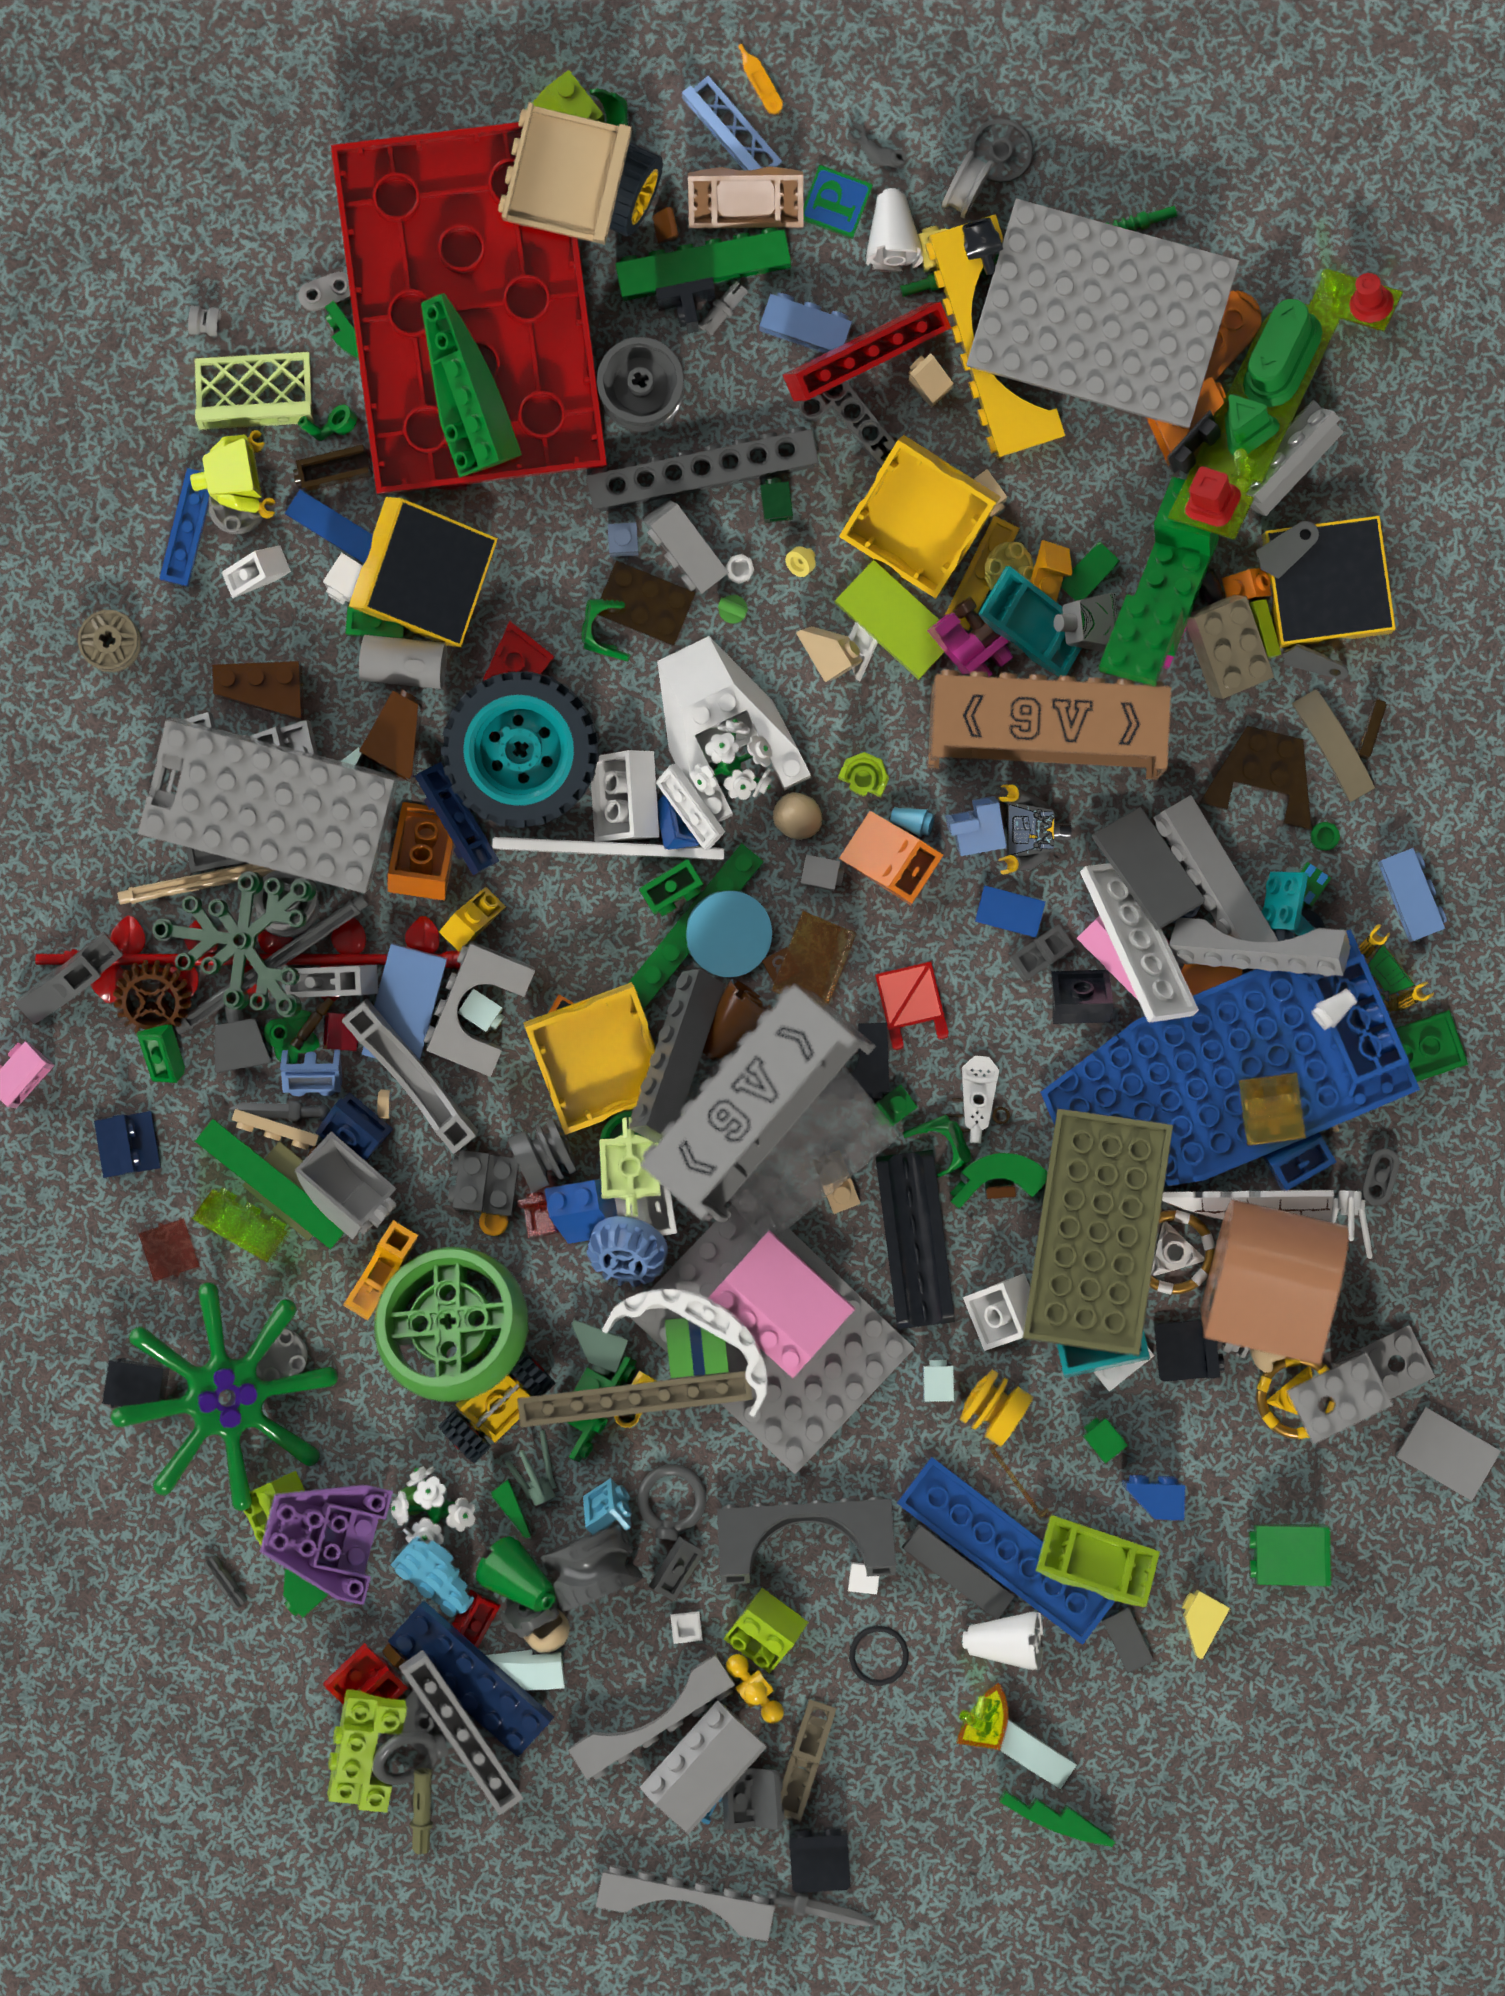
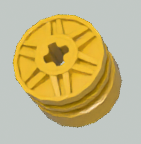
M991 1369L985 1377L977 1382L967 1397L959 1420L966 1423L974 1413L977 1417L971 1428L976 1430L986 1421L989 1425L984 1436L1001 1447L1022 1419L1034 1397L1018 1386L1007 1395L1004 1393L1008 1379L1004 1377L995 1387L993 1383L999 1373Z

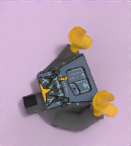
M1001 785L1002 788H1006L1008 791L1007 797H999L1001 802H1008L1007 856L999 858V861L1004 860L1007 863V869L1002 870L1001 874L1032 870L1047 861L1049 854L1054 852V840H1071V823H1055V811L1050 809L1047 802L1033 793L1020 790L1015 785Z

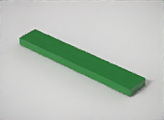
M215 1119L210 1121L195 1140L198 1145L330 1250L344 1234L340 1228L319 1210L303 1189Z

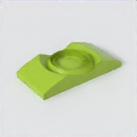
M1051 1515L1036 1571L1062 1584L1096 1592L1109 1600L1146 1607L1160 1551Z

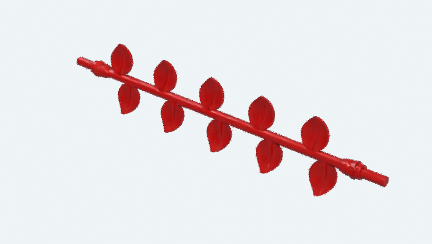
M126 916L114 927L110 938L123 952V956L101 973V977L93 982L91 987L106 1003H112L117 999L113 996L114 990L119 988L116 982L119 978H123L124 970L120 965H133L134 963L142 965L144 960H148L150 965H154L155 960L159 959L160 965H166L167 963L173 965L170 968V972L173 973L175 970H179L175 966V958L178 954H139L145 947L146 937L144 929L135 917ZM420 916L406 931L405 942L409 948L434 954L440 944V935L431 919L426 916ZM353 917L332 932V944L340 954H299L284 965H320L319 967L385 965L388 954H360L366 946V933L360 922ZM197 920L189 926L190 928L202 929ZM264 929L258 935L259 945L267 953L259 954L263 961L293 940V936L280 937ZM184 939L189 950L201 942L199 940ZM219 943L197 960L195 965H201L202 960L206 957L215 956L216 954L213 953L217 950ZM79 950L64 951V954H36L35 964L63 965L77 954ZM458 950L434 954L448 958L445 968L459 970L461 963L456 962L460 953ZM184 957L182 959V965L186 967L188 964V960L186 957ZM233 957L223 965H233ZM246 958L245 965L247 966H245L244 973L253 968ZM210 961L208 965H214L213 961ZM195 967L189 971L180 970L181 974L178 977V980L187 979L188 981L184 987L191 989L192 993L188 999L193 997L199 985V975ZM257 984L247 990L249 1000L256 993ZM169 988L167 991L174 997L173 992ZM322 996L321 998L325 1001L329 997L335 1002L340 996ZM258 997L256 1003L261 1002L262 998Z

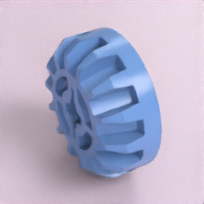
M626 1216L609 1217L597 1223L593 1228L587 1249V1257L591 1261V1265L596 1272L603 1271L602 1276L605 1280L613 1277L618 1280L619 1286L623 1285L625 1281H629L631 1287H636L641 1282L647 1284L654 1281L655 1277L661 1274L668 1253L667 1243L657 1229L642 1220ZM641 1261L643 1267H636L637 1262Z

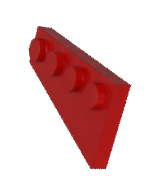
M509 621L482 681L508 672L529 671L542 674L555 656ZM496 731L491 732L489 738H491Z

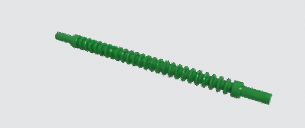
M1175 206L1151 213L1142 211L1137 213L1136 217L1130 215L1128 220L1122 217L1121 222L1114 220L1113 224L1110 225L1136 232L1137 228H1140V230L1149 229L1151 224L1177 217V211ZM996 254V258L993 259V260H994V263H995V266H996V263H997L999 254ZM983 267L980 274L987 276ZM934 273L928 274L926 279L900 286L902 297L929 289L932 292L941 289L937 286Z

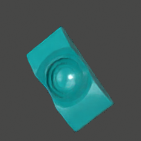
M1006 566L978 613L982 620L995 633L1018 646L1030 660L1058 677L1067 675L1082 649L1069 646L1066 643L1065 632H1058L1054 628V618L1057 614H1063V607L1011 566Z

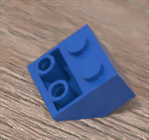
M1320 1133L1262 1156L1282 1191H1288L1336 1163Z
M1129 1475V1481L1122 1480V1486L1155 1520H1184L1185 1485L1178 1482V1478L1175 1476H1158V1481H1151V1484H1149V1477L1146 1475Z

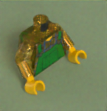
M1376 925L1370 936L1366 937L1358 947L1365 958L1387 1012L1402 1011L1419 1001H1426L1431 998L1434 992L1429 995L1422 993V987L1427 985L1428 982H1422L1417 986L1414 984L1384 945L1390 933L1388 932L1385 937L1378 936L1376 931L1381 925Z

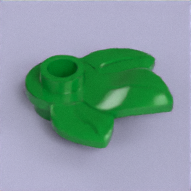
M301 1010L295 1017L272 1019L265 1025L263 1031L264 1039L269 1045L274 1047L275 1056L280 1062L282 1050H288L289 1064H296L298 1053L312 1052L319 1048V1040L313 1032L307 1041L304 1042L300 1051L290 1045L312 1014L311 1012ZM277 1027L283 1030V1036L279 1039L274 1036V1030Z

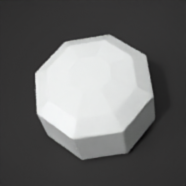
M743 554L732 556L726 565V569L729 572L727 574L728 578L738 584L749 581L754 572L752 560Z

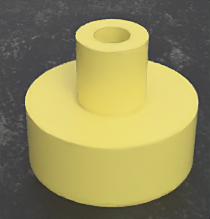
M798 546L786 555L785 560L788 569L798 577L807 576L815 568V553L812 549Z

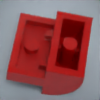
M366 1643L323 1682L324 1687L343 1705L346 1690L362 1691L381 1698L398 1699L408 1689L400 1675Z

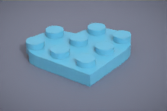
M417 1536L409 1542L391 1563L399 1577L413 1583L422 1596L428 1599L431 1598L440 1605L441 1611L449 1617H454L456 1613L466 1612L473 1603V1596H468L465 1592L467 1584L458 1576L459 1569L454 1568L450 1563L453 1560L452 1555L435 1541L431 1540L429 1544H426Z

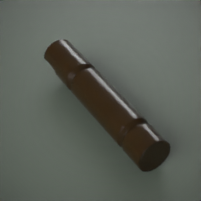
M327 997L324 1003L320 1002L315 1011H313L298 1032L297 1037L290 1043L291 1046L300 1051L304 1042L307 1041L334 1003L332 999Z

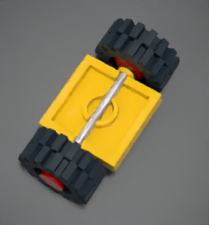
M524 1349L510 1372L516 1378L513 1379L507 1375L489 1391L474 1398L459 1401L456 1404L457 1408L471 1420L470 1423L457 1410H454L438 1426L451 1443L473 1463H476L491 1448L479 1430H482L496 1443L519 1420L517 1398L532 1397L523 1387L528 1389L532 1395L540 1396L545 1395L556 1384L550 1375L545 1372L544 1368Z

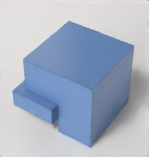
M995 796L972 800L974 811L945 815L947 828L952 836L955 835L956 846L960 856L1007 848L1000 806Z

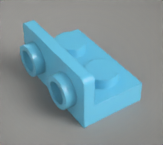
M612 1478L583 1496L585 1527L592 1535L600 1530L607 1529L615 1520L625 1530L631 1528L630 1516L632 1513L628 1502L630 1496L624 1486H618Z

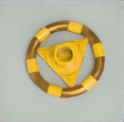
M1285 1357V1359L1277 1360L1273 1363L1272 1372H1263L1256 1388V1403L1263 1421L1274 1432L1292 1439L1309 1438L1304 1427L1291 1428L1280 1423L1269 1410L1268 1404L1298 1415L1287 1390L1313 1378L1311 1368L1316 1370L1319 1375L1330 1370L1323 1362L1316 1364ZM1300 1365L1307 1366L1274 1393L1272 1397L1267 1399V1392L1272 1378L1280 1370ZM1331 1397L1325 1413H1329L1334 1409L1335 1403Z

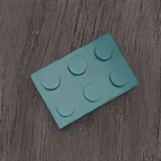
M1144 1329L1139 1356L1057 1344L1065 1378L1150 1360Z

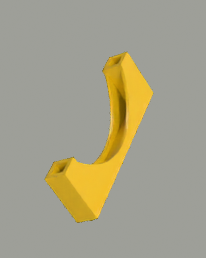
M996 214L985 217L991 218L996 231L999 233L1001 243H1003L1004 239ZM963 225L930 235L928 237L929 243L925 244L929 260L935 259L938 270L934 271V277L938 288H944L946 298L942 299L947 316L952 315L955 326L951 327L956 344L961 342L964 354H960L961 363L964 371L969 370L972 381L968 382L973 399L978 398L981 409L977 410L982 426L987 425L990 436L986 437L989 451L991 454L996 453L997 458L1062 438L1065 436L1057 408L1047 410L1033 405L1008 390L993 374L967 367L966 364L974 340L971 316L972 299L983 264L981 258L968 260L964 247Z

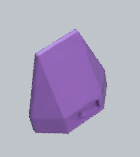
M355 1485L274 1494L260 1552L335 1599L364 1605L371 1576L365 1573L378 1519L386 1520L393 1491L369 1485Z

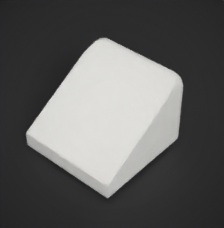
M851 1562L848 1591L877 1594L879 1576L867 1577L864 1563Z

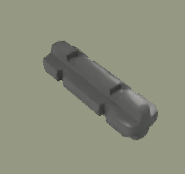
M212 1556L205 1561L204 1567L209 1574L212 1572L214 1575L212 1578L224 1595L229 1596L230 1599L228 1600L234 1608L240 1607L247 1601V1597L242 1590H238L239 1586L226 1568L223 1569L221 1566L223 1563L218 1556Z

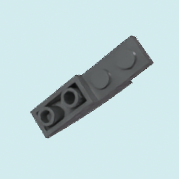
M103 931L61 967L57 966L15 1001V1004L35 1024L62 1007L101 977V973L123 956V952Z

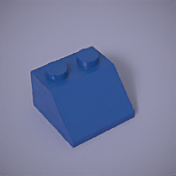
M601 1179L545 1188L549 1218L568 1244L590 1240L593 1228L597 1223L606 1218L618 1216L615 1198L602 1199Z

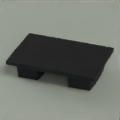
M1210 410L1167 456L1174 474L1178 469L1187 474L1196 464L1194 456L1196 449L1203 442L1212 446L1220 438V428L1215 423Z

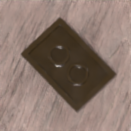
M616 560L600 599L604 601L625 602V608H608L597 615L675 646L696 592Z

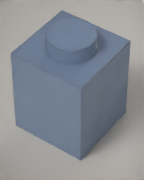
M636 522L607 524L610 557L639 556Z

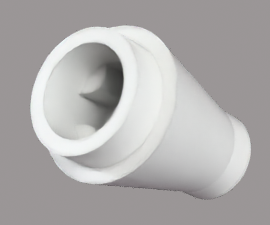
M1345 989L1341 993L1316 1004L1312 1015L1323 1029L1327 1030L1330 1026L1334 1028L1357 1001L1352 993Z

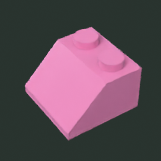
M26 1041L23 1044L17 1043L8 1053L10 1059L4 1066L0 1064V1100L10 1108H17L55 1066L31 1043Z

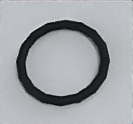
M873 1626L866 1628L855 1637L850 1646L849 1661L852 1670L860 1680L869 1685L884 1686L895 1682L903 1675L908 1665L909 1651L906 1641L898 1632L889 1627ZM874 1632H886L895 1637L900 1643L903 1652L902 1664L898 1672L890 1678L883 1680L871 1679L863 1675L857 1667L855 1660L856 1647L860 1640L867 1634Z

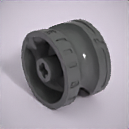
M634 337L617 343L605 354L599 365L597 387L601 405L614 423L629 431L649 432L660 423L668 424L678 413L684 398V375L677 356L664 343L652 338ZM641 381L645 383L644 388L639 386Z
M619 1523L605 1530H600L593 1535L589 1534L562 1545L540 1557L547 1570H556L561 1573L559 1579L554 1582V1589L562 1611L571 1610L600 1599L643 1578L642 1572L638 1567L633 1564H625L627 1556L632 1553V1548L624 1528Z

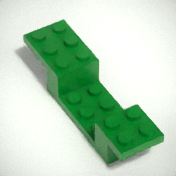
M1173 476L1170 480L1154 522V546L1135 595L1126 594L1099 664V672L1156 686L1167 655L1175 657L1219 540L1218 526H1212L1191 519L1185 512L1186 504L1190 498L1189 488L1193 481Z

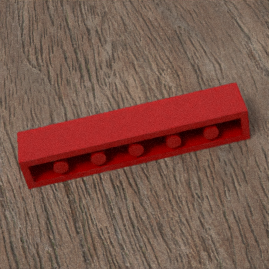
M941 302L925 303L783 374V378L793 401H807L951 329V325Z

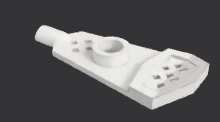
M974 1056L962 1067L965 1126L970 1129V1143L981 1144L982 1130L986 1129L989 1125L999 1075L997 1066L990 1057ZM975 1095H982L984 1103L981 1105L975 1104L973 1097Z

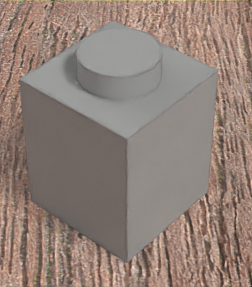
M806 855L800 885L834 891L835 885H842L845 869L839 868L840 861Z

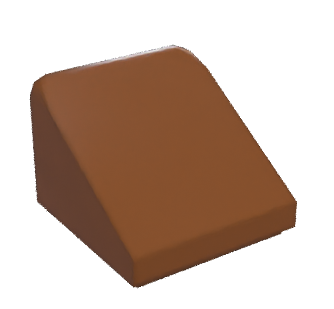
M671 206L666 207L652 216L658 243L669 242L678 238L673 208Z

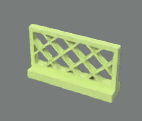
M309 352L195 358V420L199 430L298 424V420L303 416H306L313 422ZM304 360V370L296 378L285 369L291 361ZM277 361H284V362L282 363V365H280ZM263 362H271L278 368L268 379L257 371ZM235 364H243L249 369L239 381L228 372ZM214 365L221 372L211 382H208L202 376L201 366ZM282 372L292 380L283 392L272 384ZM253 374L264 382L254 394L243 385ZM224 376L235 384L225 395L214 387ZM303 378L305 381V385L300 382ZM202 382L206 385V387L203 390ZM298 385L305 391V401L293 402L287 395ZM267 387L279 395L272 403H263L258 398ZM239 388L250 397L243 405H235L229 400ZM210 390L221 398L215 406L203 407V398Z

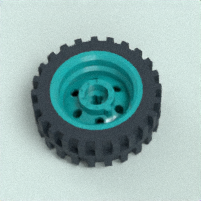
M529 671L503 673L476 684L474 688L460 698L459 703L452 709L447 726L443 730L444 742L443 747H441V756L444 757L445 763L443 769L445 776L448 775L452 784L450 787L454 794L457 793L464 801L462 804L478 813L480 818L496 822V825L504 827L515 826L516 828H525L528 826H538L566 813L587 792L596 774V765L599 761V736L596 733L593 716L589 714L583 700L577 697L570 687L556 681L553 677ZM515 715H521L524 718L521 726H516L513 723ZM542 727H547L550 730L548 738L540 737L539 730ZM493 731L500 734V740L495 743L489 738L490 733ZM518 741L521 744L525 742L528 744L529 747L526 749L527 756L524 757L523 754H516L515 750L518 748L516 743ZM544 756L552 758L553 763L550 767L542 765L541 761ZM495 760H499L503 764L500 771H495L492 768V763ZM522 772L529 776V781L525 784L518 780V775Z

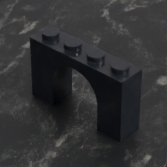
M887 1022L858 1023V1031L876 1047L869 1055L859 1048L858 1063L854 1071L841 1081L830 1082L814 1101H826V1095H837L838 1100H855V1094H866V1099H883L884 1093L890 1092Z

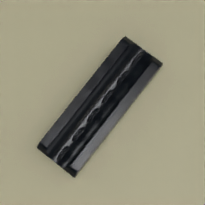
M933 1150L875 1157L897 1329L955 1322Z

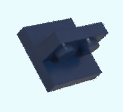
M349 1092L343 1099L340 1098L334 1104L315 1133L323 1140L330 1132L334 1133L367 1162L372 1153L393 1131V1128Z
M152 1111L131 1115L113 1116V1118L94 1121L103 1178L161 1168Z

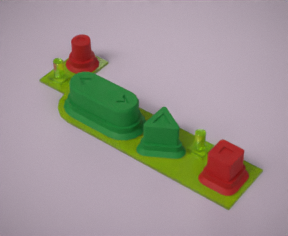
M1324 269L1321 272V281L1309 305L1297 299H1287L1278 303L1261 324L1224 400V404L1216 416L1215 423L1220 428V438L1212 446L1205 442L1203 443L1196 458V464L1190 470L1168 515V519L1235 540L1254 501V497L1247 495L1253 481L1262 484L1340 319L1385 332L1403 295V291L1381 285L1380 278L1372 273H1364L1357 278L1331 269Z

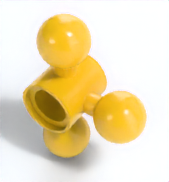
M741 1654L730 1656L726 1661V1670L731 1676L740 1677L743 1681L735 1687L750 1708L759 1704L762 1706L761 1716L764 1721L770 1724L778 1723L783 1718L784 1708L778 1701L769 1700L767 1697L774 1691L771 1684L767 1683L760 1670L750 1675L748 1672L749 1662L746 1657Z

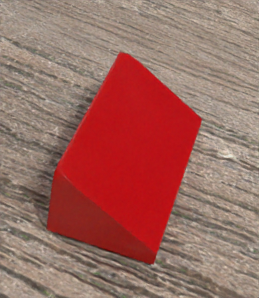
M470 1590L468 1596H473V1603L466 1612L457 1614L452 1626L478 1648L501 1605Z

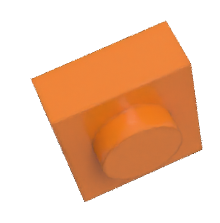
M1261 568L1248 569L1222 578L1226 598L1232 595L1246 596L1248 601L1256 598L1271 596L1270 578Z

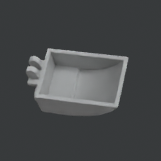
M332 1132L295 1169L299 1182L313 1203L352 1240L359 1232L365 1235L373 1225L378 1227L396 1208V1203L391 1197L397 1188Z

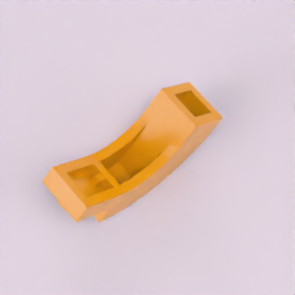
M393 1220L379 1241L367 1268L343 1306L369 1320L377 1308L383 1289L391 1277L404 1265L418 1235Z

